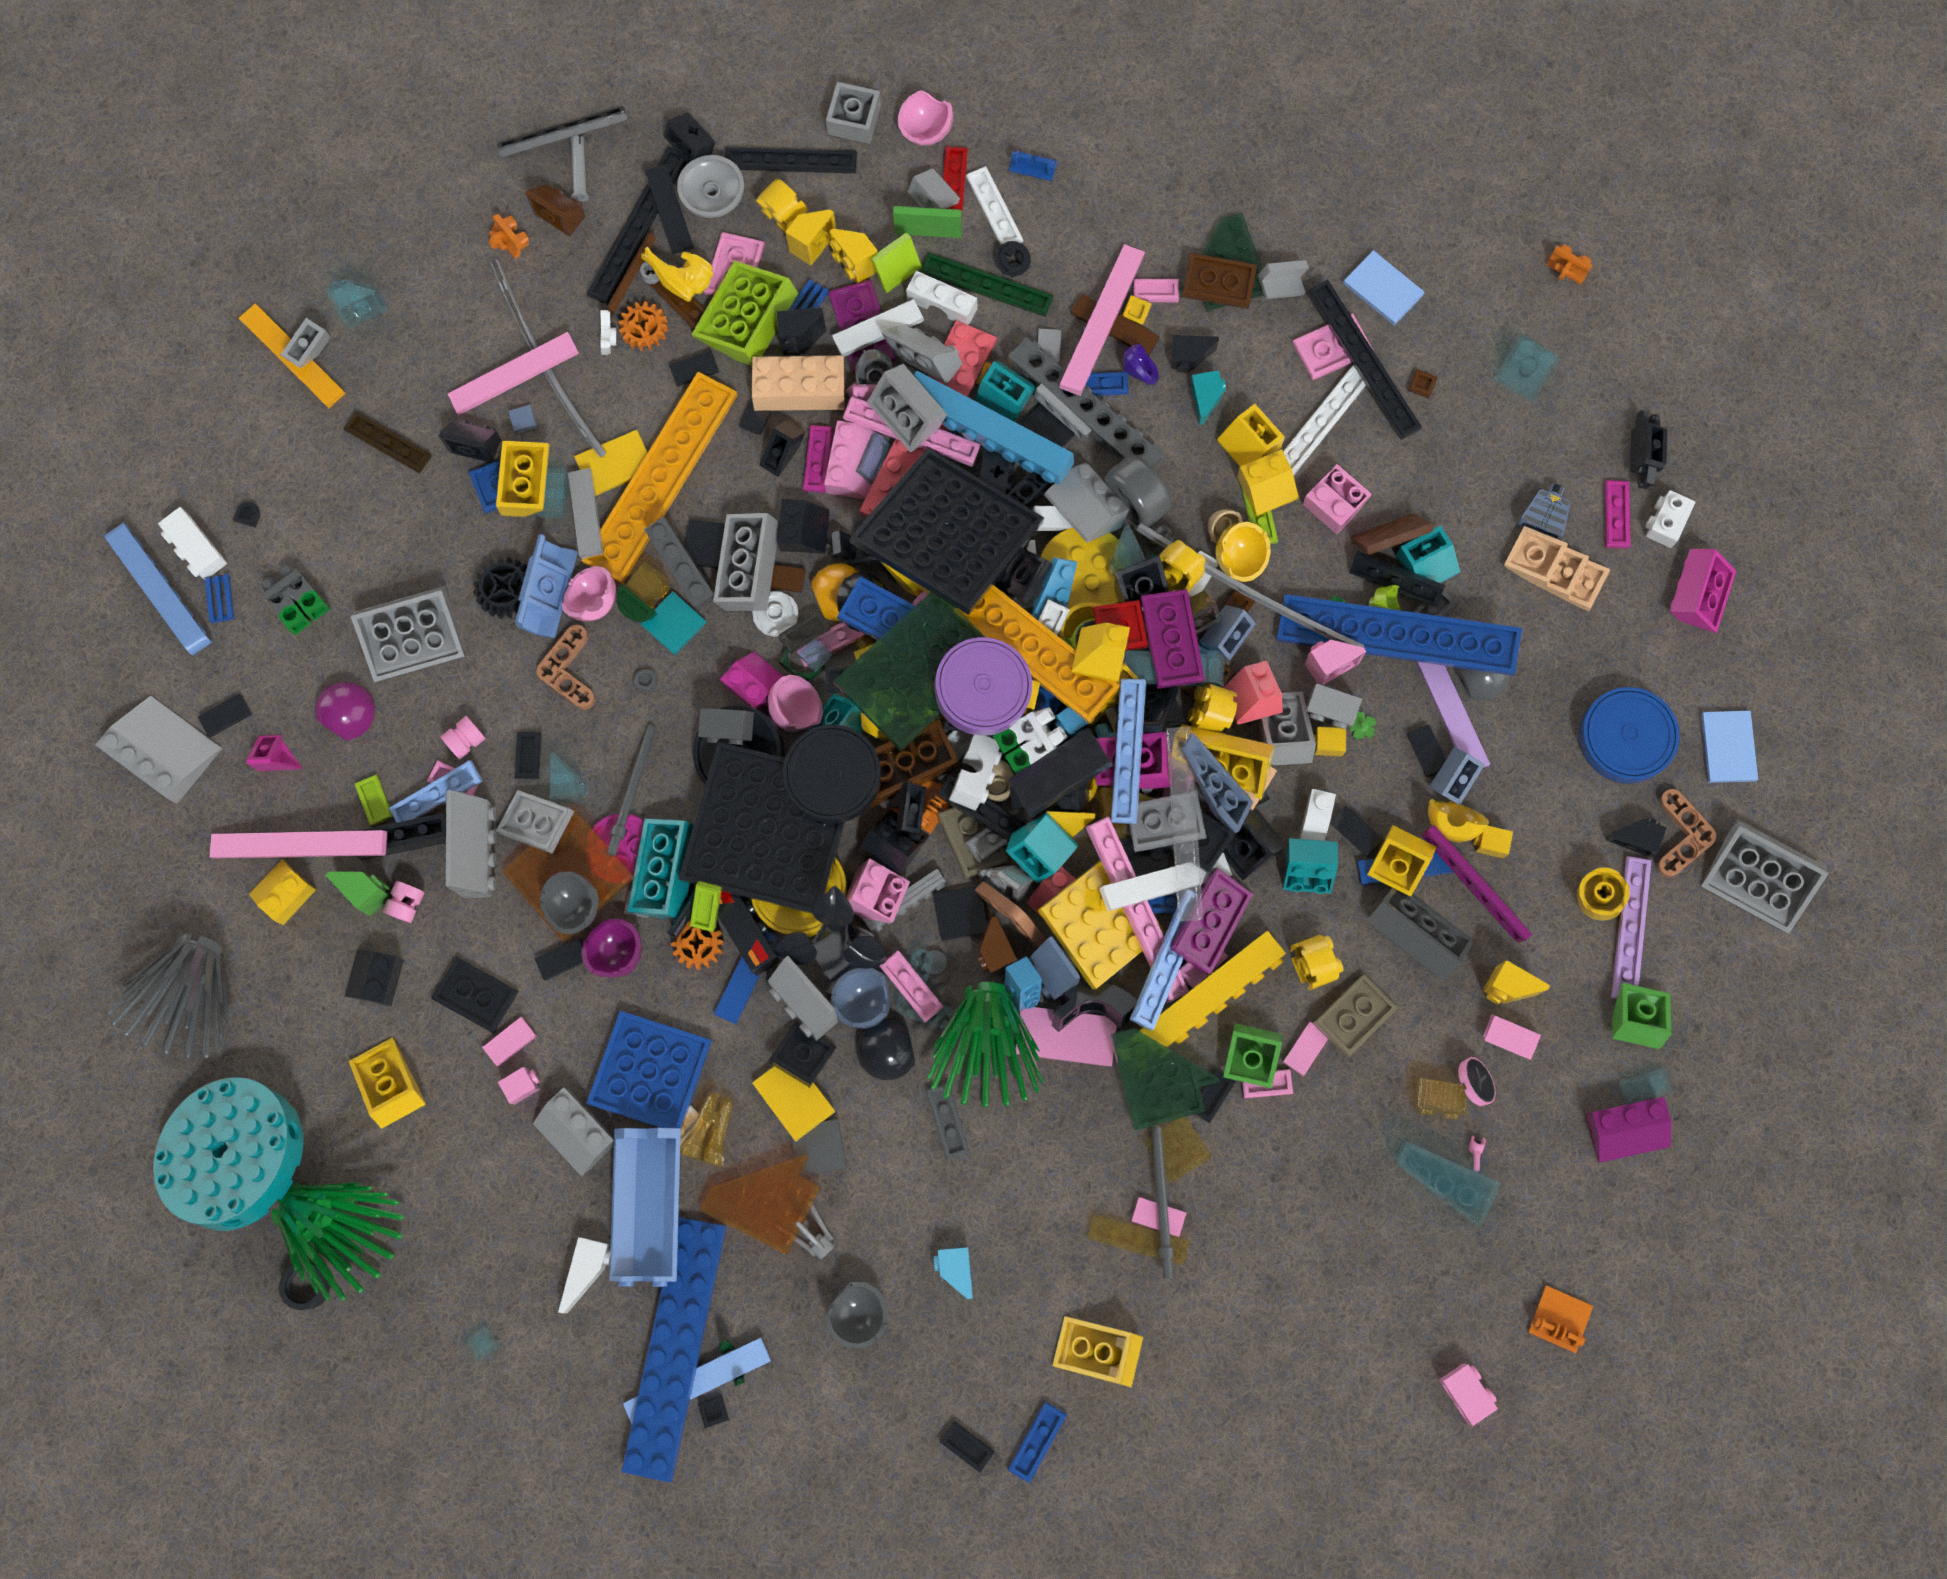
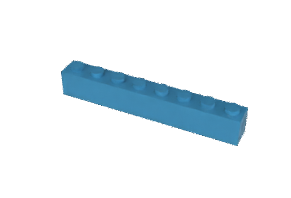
M917 370L913 376L947 413L946 418L942 422L946 428L951 431L957 430L970 441H978L985 449L1000 453L1009 462L1015 461L1021 464L1022 468L1032 473L1034 471L1049 483L1054 482L1058 485L1062 483L1074 464L1072 452Z

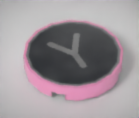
M1474 1057L1462 1061L1459 1065L1458 1074L1461 1084L1465 1083L1467 1088L1464 1090L1467 1097L1478 1106L1491 1104L1495 1100L1496 1091L1492 1076L1487 1067Z

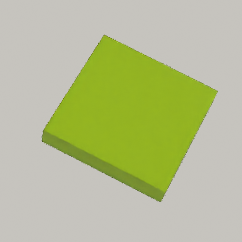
M907 233L870 258L881 287L886 293L915 274L916 271L922 269L911 236Z

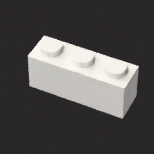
M181 507L158 523L163 529L160 534L169 544L174 543L176 546L174 549L175 553L181 560L186 559L189 562L187 568L195 577L200 575L205 580V578L212 576L228 564L189 514Z

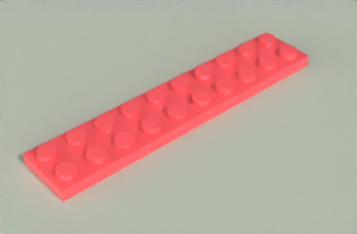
M956 320L944 345H951L956 348L963 364L948 384L929 375L928 377L969 398L997 342V337ZM943 423L940 425L939 429L951 432ZM899 439L894 441L859 510L860 515L868 517L925 452V449L917 447L914 451L909 452Z

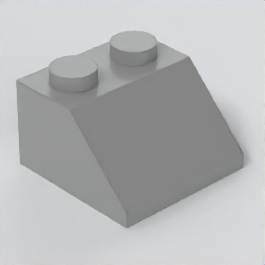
M1316 683L1312 688L1306 712L1310 713L1309 718L1321 722L1325 718L1333 721V726L1346 730L1347 726H1353L1362 698Z

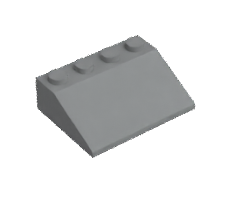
M445 586L358 610L351 615L374 682L464 657L453 608Z
M149 696L114 723L96 743L98 748L176 804H178L222 749L152 696Z
M446 790V887L462 898L492 897V891L496 890V878L492 876V867H496V854L492 853V844L496 843L495 829L492 830V821L496 820V808L487 799Z
M1737 819L1726 836L1701 887L1789 934L1829 872L1819 862Z

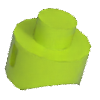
M1391 585L1376 589L1375 596L1369 600V605L1402 611L1397 597L1399 586Z

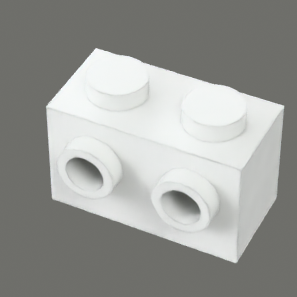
M1671 490L1664 497L1660 496L1654 506L1657 509L1656 515H1651L1645 528L1649 529L1646 537L1672 548L1683 531L1695 501Z

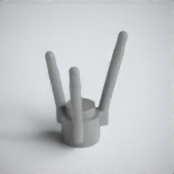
M809 1201L808 1205L824 1236L819 1233L814 1237L800 1222H796V1226L810 1240L808 1244L780 1223H776L775 1226L808 1250L813 1257L816 1255L821 1260L835 1247L831 1242L834 1238L828 1232L813 1202Z

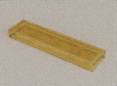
M1093 1215L1088 1235L1089 1240L1162 1259L1159 1258L1158 1248H1161L1159 1232ZM1170 1236V1244L1174 1250L1172 1263L1184 1266L1190 1241Z

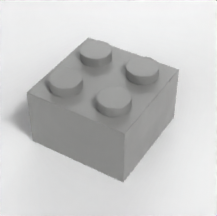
M837 82L826 118L828 135L870 144L881 108L880 91Z

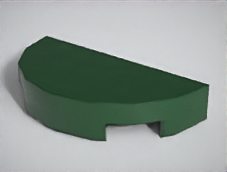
M621 584L617 591L616 602L619 611L625 618L632 622L642 623L658 615L655 610Z

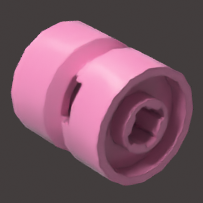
M467 716L456 723L455 730L450 728L440 736L458 759L463 758L470 752V746L476 747L486 739Z
M395 881L390 892L393 897L386 901L382 912L411 924L417 912L414 907L420 905L425 892L405 883ZM404 897L407 898L406 903L401 902Z

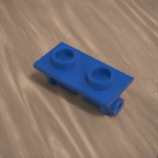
M1017 150L1012 152V162L1009 171L1052 181L1057 161L1052 160V158L1039 157Z

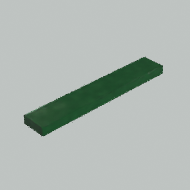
M929 252L920 273L936 280L1044 317L1047 316L1054 298L1052 294Z

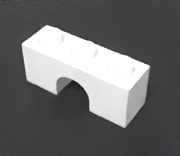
M918 271L915 272L906 289L907 301L914 299L918 306L927 310L930 305L936 306L947 314V319L954 322L957 320L969 325L977 311L976 297Z
M981 735L972 736L962 762L971 765L976 770V773H970L962 769L955 781L949 800L975 811L980 802L985 803L989 794L986 786L992 783L996 771L992 770L993 766L998 765L1002 752H999L1000 747L995 739Z

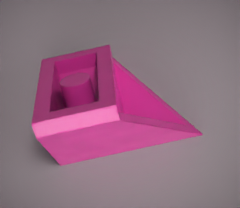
M282 735L258 736L246 760L247 764L257 771L303 769L282 741Z

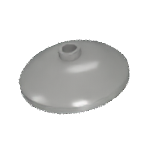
M718 155L701 156L688 163L680 173L677 183L678 195L684 207L691 213L704 218L720 217L731 212L741 201L744 194L743 176L737 165L725 157ZM712 191L717 192L714 196H710L709 193Z

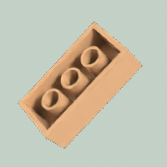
M844 356L752 357V400L754 411L845 410Z

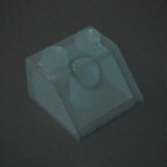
M344 279L334 282L324 289L336 313L348 330L389 311L375 287Z
M1522 334L1493 380L1532 403L1562 357Z

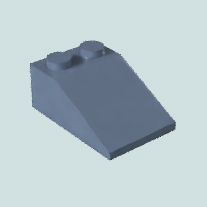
M1052 936L1028 958L1042 979L1041 992L1047 1000L1051 998L1055 1002L1063 997L1064 992L1079 984L1080 975Z

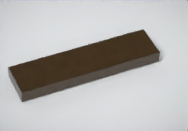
M355 411L343 428L349 434L418 474L421 473L432 457L431 453L358 411Z

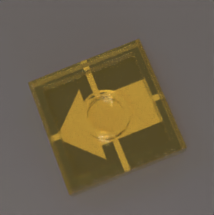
M1185 1115L1162 1130L1165 1176L1170 1184L1212 1157ZM1151 1137L1143 1143L1154 1158L1153 1140Z

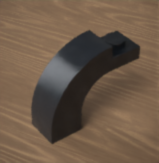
M1088 983L1080 984L1064 992L1062 1004L1058 1005L1053 1011L1052 1027L1059 1032L1082 1014L1098 1013L1109 1018L1121 1029L1130 1021L1138 1000L1124 989L1112 984L1103 983L1097 989H1092Z

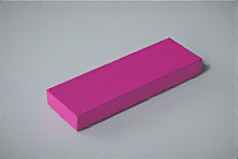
M810 425L804 491L826 493L824 483L831 454L833 427Z
M1605 481L1606 548L1629 549L1631 547L1629 481Z

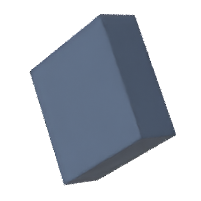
M531 405L509 410L515 434L537 428Z

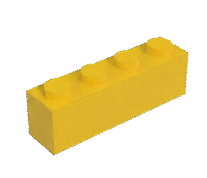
M1183 724L1180 726L1174 736L1172 758L1189 765L1182 748L1189 735L1194 733L1242 789L1253 793L1254 797L1262 799L1272 764L1275 745Z

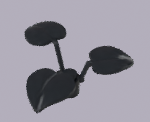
M833 886L813 904L812 913L814 917L823 923L813 940L810 941L808 935L803 932H793L780 939L775 947L776 954L784 959L789 956L796 965L809 964L814 961L817 955V950L813 945L817 943L826 927L834 932L843 929L845 941L848 945L843 951V956L851 965L869 969L878 967L887 961L884 949L876 939L870 936H858L853 942L850 940L848 926L853 920L854 911L847 897L837 886Z

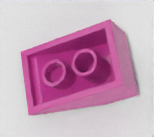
M1166 732L1143 734L1139 788L1173 787L1172 741ZM1117 737L1097 738L1096 740L1113 766L1096 776V784L1114 786Z

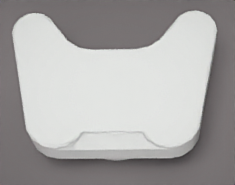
M601 310V355L611 354V346H616V327H611L610 311Z

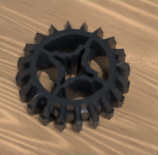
M498 557L496 564L489 560V568L482 566L483 574L476 573V577L480 581L473 582V585L477 588L473 591V594L478 597L476 602L478 605H482L481 609L484 612L489 611L490 616L494 617L497 614L499 619H503L506 613L507 617L512 619V612L518 613L521 602L519 601L520 593L517 595L515 589L520 579H522L523 585L527 565H521L520 560L517 559L513 562L510 557H507L504 562L502 558ZM510 572L506 576H498L499 574ZM493 581L494 588L490 591L492 594L488 597V587L490 582ZM499 583H501L503 586L505 585L506 587H508L511 593H509L507 590H504L499 585ZM504 599H511V600H512V601L507 602V603H497V602H501V601L504 600Z

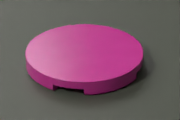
M619 814L609 815L597 822L588 834L586 859L593 872L603 880L614 884L631 883L634 878L644 820L629 814L625 825L626 833L624 839L620 841L616 856H609L606 852L611 840L610 832L612 826L616 825Z

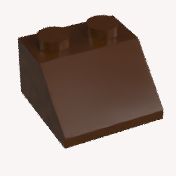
M545 184L529 189L525 193L534 214L569 237L586 217L581 203L575 199L570 200L565 197V194L556 187L553 189Z
M997 916L990 917L977 950L979 956L976 959L981 970L986 969L987 972L992 973L1017 961Z

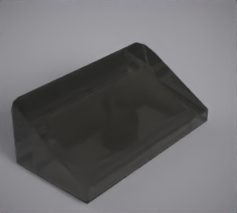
M817 610L779 634L778 639L793 654L831 629Z

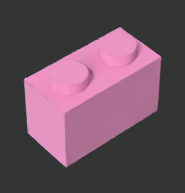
M1463 1363L1439 1379L1467 1424L1474 1426L1498 1409L1494 1404L1497 1400L1489 1388L1484 1389L1479 1380L1482 1377L1473 1365L1470 1367L1468 1364Z

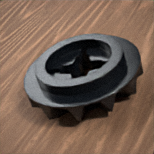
M1008 241L998 248L995 260L997 268L1000 269L1003 275L1015 277L1021 276L1028 270L1031 257L1028 249L1023 244L1017 241ZM1017 252L1016 261L1018 264L1013 263L1008 266L1009 258L1007 256L1012 257Z

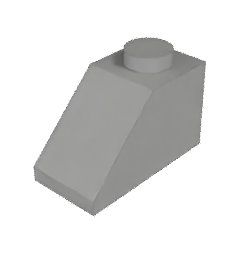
M306 318L280 355L299 368H302L320 354L331 337L326 330Z

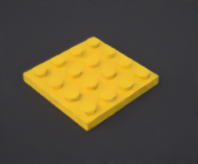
M1101 860L1038 909L1040 915L1092 989H1097L1142 952L1123 908L1107 911L1099 889L1102 886L1111 884ZM1158 922V925H1159V927H1160L1162 933L1164 934L1165 931H1164V929L1162 928V926L1160 925V923Z

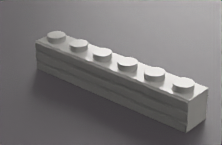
M938 869L906 890L896 916H903L908 912V908L918 906L921 899H928L933 895V891L936 889L939 891L945 887L946 881ZM863 918L871 933L874 931L878 933L883 929L882 926L886 924L885 922Z

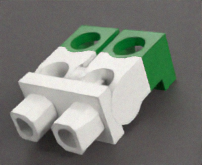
M1050 708L1032 711L1019 719L1009 729L992 735L1003 754L1012 751L1005 757L1015 774H1018L1058 748L1059 744L1067 738L1061 726L1053 731H1050L1047 723L1055 719V715Z

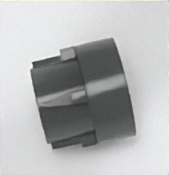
M876 349L864 350L855 367L857 384H878L884 372L894 368L891 358ZM873 370L880 371V372L875 373V374H871V373H870V372L873 371Z

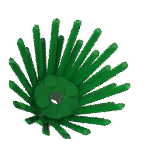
M995 982L978 983V989L973 991L972 985L968 986L964 991V1000L933 1046V1048L937 1047L933 1054V1058L936 1059L927 1080L932 1078L941 1058L942 1061L931 1089H936L963 1029L944 1089L943 1098L947 1099L950 1095L955 1076L961 1072L971 1040L960 1100L961 1104H967L972 1073L974 1077L979 1075L983 1053L981 1104L984 1108L988 1107L990 1046L994 1077L1000 1075L1003 1105L1008 1106L1010 1104L1005 1056L1008 1057L1011 1074L1016 1077L1021 1099L1026 1101L1027 1093L1011 1029L1033 1090L1036 1093H1039V1088L1032 1071V1066L1039 1082L1043 1083L1035 1060L1040 1061L1036 1050H1040L1012 1002V991L1010 990L1009 994H1007L1006 986Z
M293 1183L281 1200H277L281 1203L278 1211L272 1209L271 1214L272 1221L281 1230L294 1270L298 1271L301 1280L305 1282V1275L300 1265L301 1262L315 1292L318 1293L319 1287L324 1298L327 1301L330 1300L326 1288L307 1257L308 1255L337 1296L343 1301L346 1300V1296L336 1283L334 1275L311 1245L312 1243L357 1292L362 1293L364 1291L363 1286L348 1272L351 1271L352 1266L331 1245L374 1278H379L381 1276L380 1272L352 1251L363 1254V1249L350 1239L389 1260L394 1258V1254L342 1225L368 1235H373L374 1231L395 1239H401L402 1234L340 1210L374 1218L383 1216L403 1220L404 1216L399 1213L354 1204L355 1201L398 1205L400 1202L379 1198L388 1196V1193L364 1192L371 1190L373 1187L358 1186L360 1183L325 1185Z

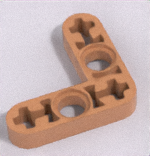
M573 625L567 629L538 665L537 675L545 684L582 710H587L594 705L595 695L588 687L564 671L588 641V633L581 625ZM580 631H582L580 633L582 639H575L573 641L574 637L572 636V634L574 632L579 633ZM566 640H568L569 643L573 641L572 645L575 647L573 650L568 644L565 643ZM560 649H567L569 651L568 657L564 660L557 658V652ZM553 658L557 664H560V666L557 667L556 665H554L551 669L553 674L551 676L546 675L544 677L545 673L543 672V669L551 668L553 663L550 660ZM564 680L572 681V687L568 691L560 689V684ZM576 690L584 696L588 693L589 701L587 703L583 701L580 704V698L574 694Z
M1669 789L1662 793L1659 802L1663 810L1682 829L1687 837L1660 858L1657 863L1659 874L1667 878L1673 877L1708 849L1716 841L1717 837L1711 825L1682 793L1675 789ZM1667 795L1669 797L1675 796L1676 800L1674 801V803L1678 807L1683 805L1685 808L1681 809L1676 814L1674 811L1678 808L1675 806V804L1672 803L1669 805L1666 802L1668 801ZM1687 812L1692 815L1693 823L1691 825H1687L1682 821L1681 816L1683 813ZM1698 823H1700L1701 826L1698 828V830L1696 829L1694 832H1692L1691 829L1697 826ZM1707 832L1709 834L1707 837L1708 841H1701V833ZM1683 845L1691 848L1692 856L1690 858L1682 856L1680 849ZM1677 858L1679 861L1672 866L1674 871L1671 869L1666 871L1664 869L1666 866L1664 861L1669 863Z
M982 881L975 889V892L985 902L1010 919L1022 935L1037 949L1047 940L1021 908L990 885Z

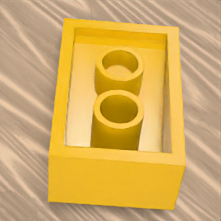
M393 1037L349 1061L368 1113L381 1129L426 1105L421 1091Z
M1064 1316L1053 1367L1132 1388L1143 1337Z

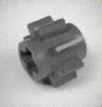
M1153 525L1150 527V529L1172 543L1175 540L1169 527L1165 525H1158L1157 528ZM1148 537L1144 538L1147 541V547L1152 552L1161 553L1165 549Z

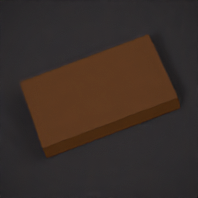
M1190 253L1182 297L1249 309L1257 265Z
M1411 514L1350 536L1354 546L1370 555L1428 534L1434 530L1431 522L1416 514Z

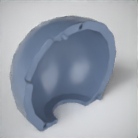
M856 968L839 978L831 996V1004L839 1020L850 1027L866 1029L878 1025L886 1018L890 1008V997L887 980L883 973L873 968Z

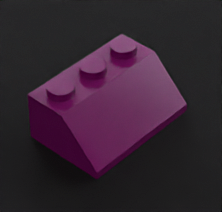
M1665 1097L1585 1114L1598 1163L1671 1147V1118Z

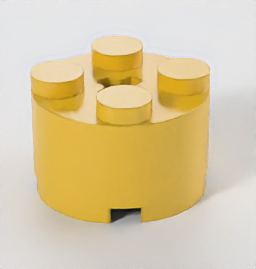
M777 178L755 200L762 208L761 212L769 220L774 218L777 222L776 225L784 233L790 221H794L798 215L808 212V208L802 200L798 203L797 194L782 180H777Z
M1180 540L1169 544L1159 555L1169 591L1188 589L1189 593L1204 575V564L1206 561L1203 555L1196 553Z
M1206 683L1203 687L1197 686L1194 692V699L1196 700L1193 708L1187 714V722H1191L1192 727L1222 733L1224 728L1229 729L1237 709V703L1233 702V696L1237 697L1236 692L1210 683Z
M1597 868L1589 872L1582 879L1577 890V903L1581 911L1588 917L1600 921L1610 920L1617 917L1626 906L1630 896V888L1627 881L1616 870ZM1600 890H1604L1605 895H1608L1605 899L1601 898Z
M1316 935L1290 947V952L1295 951V957L1291 958L1301 983H1308L1309 986L1306 987L1308 990H1313L1338 980L1339 973L1343 972V965L1340 959L1335 957L1332 950L1334 948L1333 942L1328 935L1324 937Z

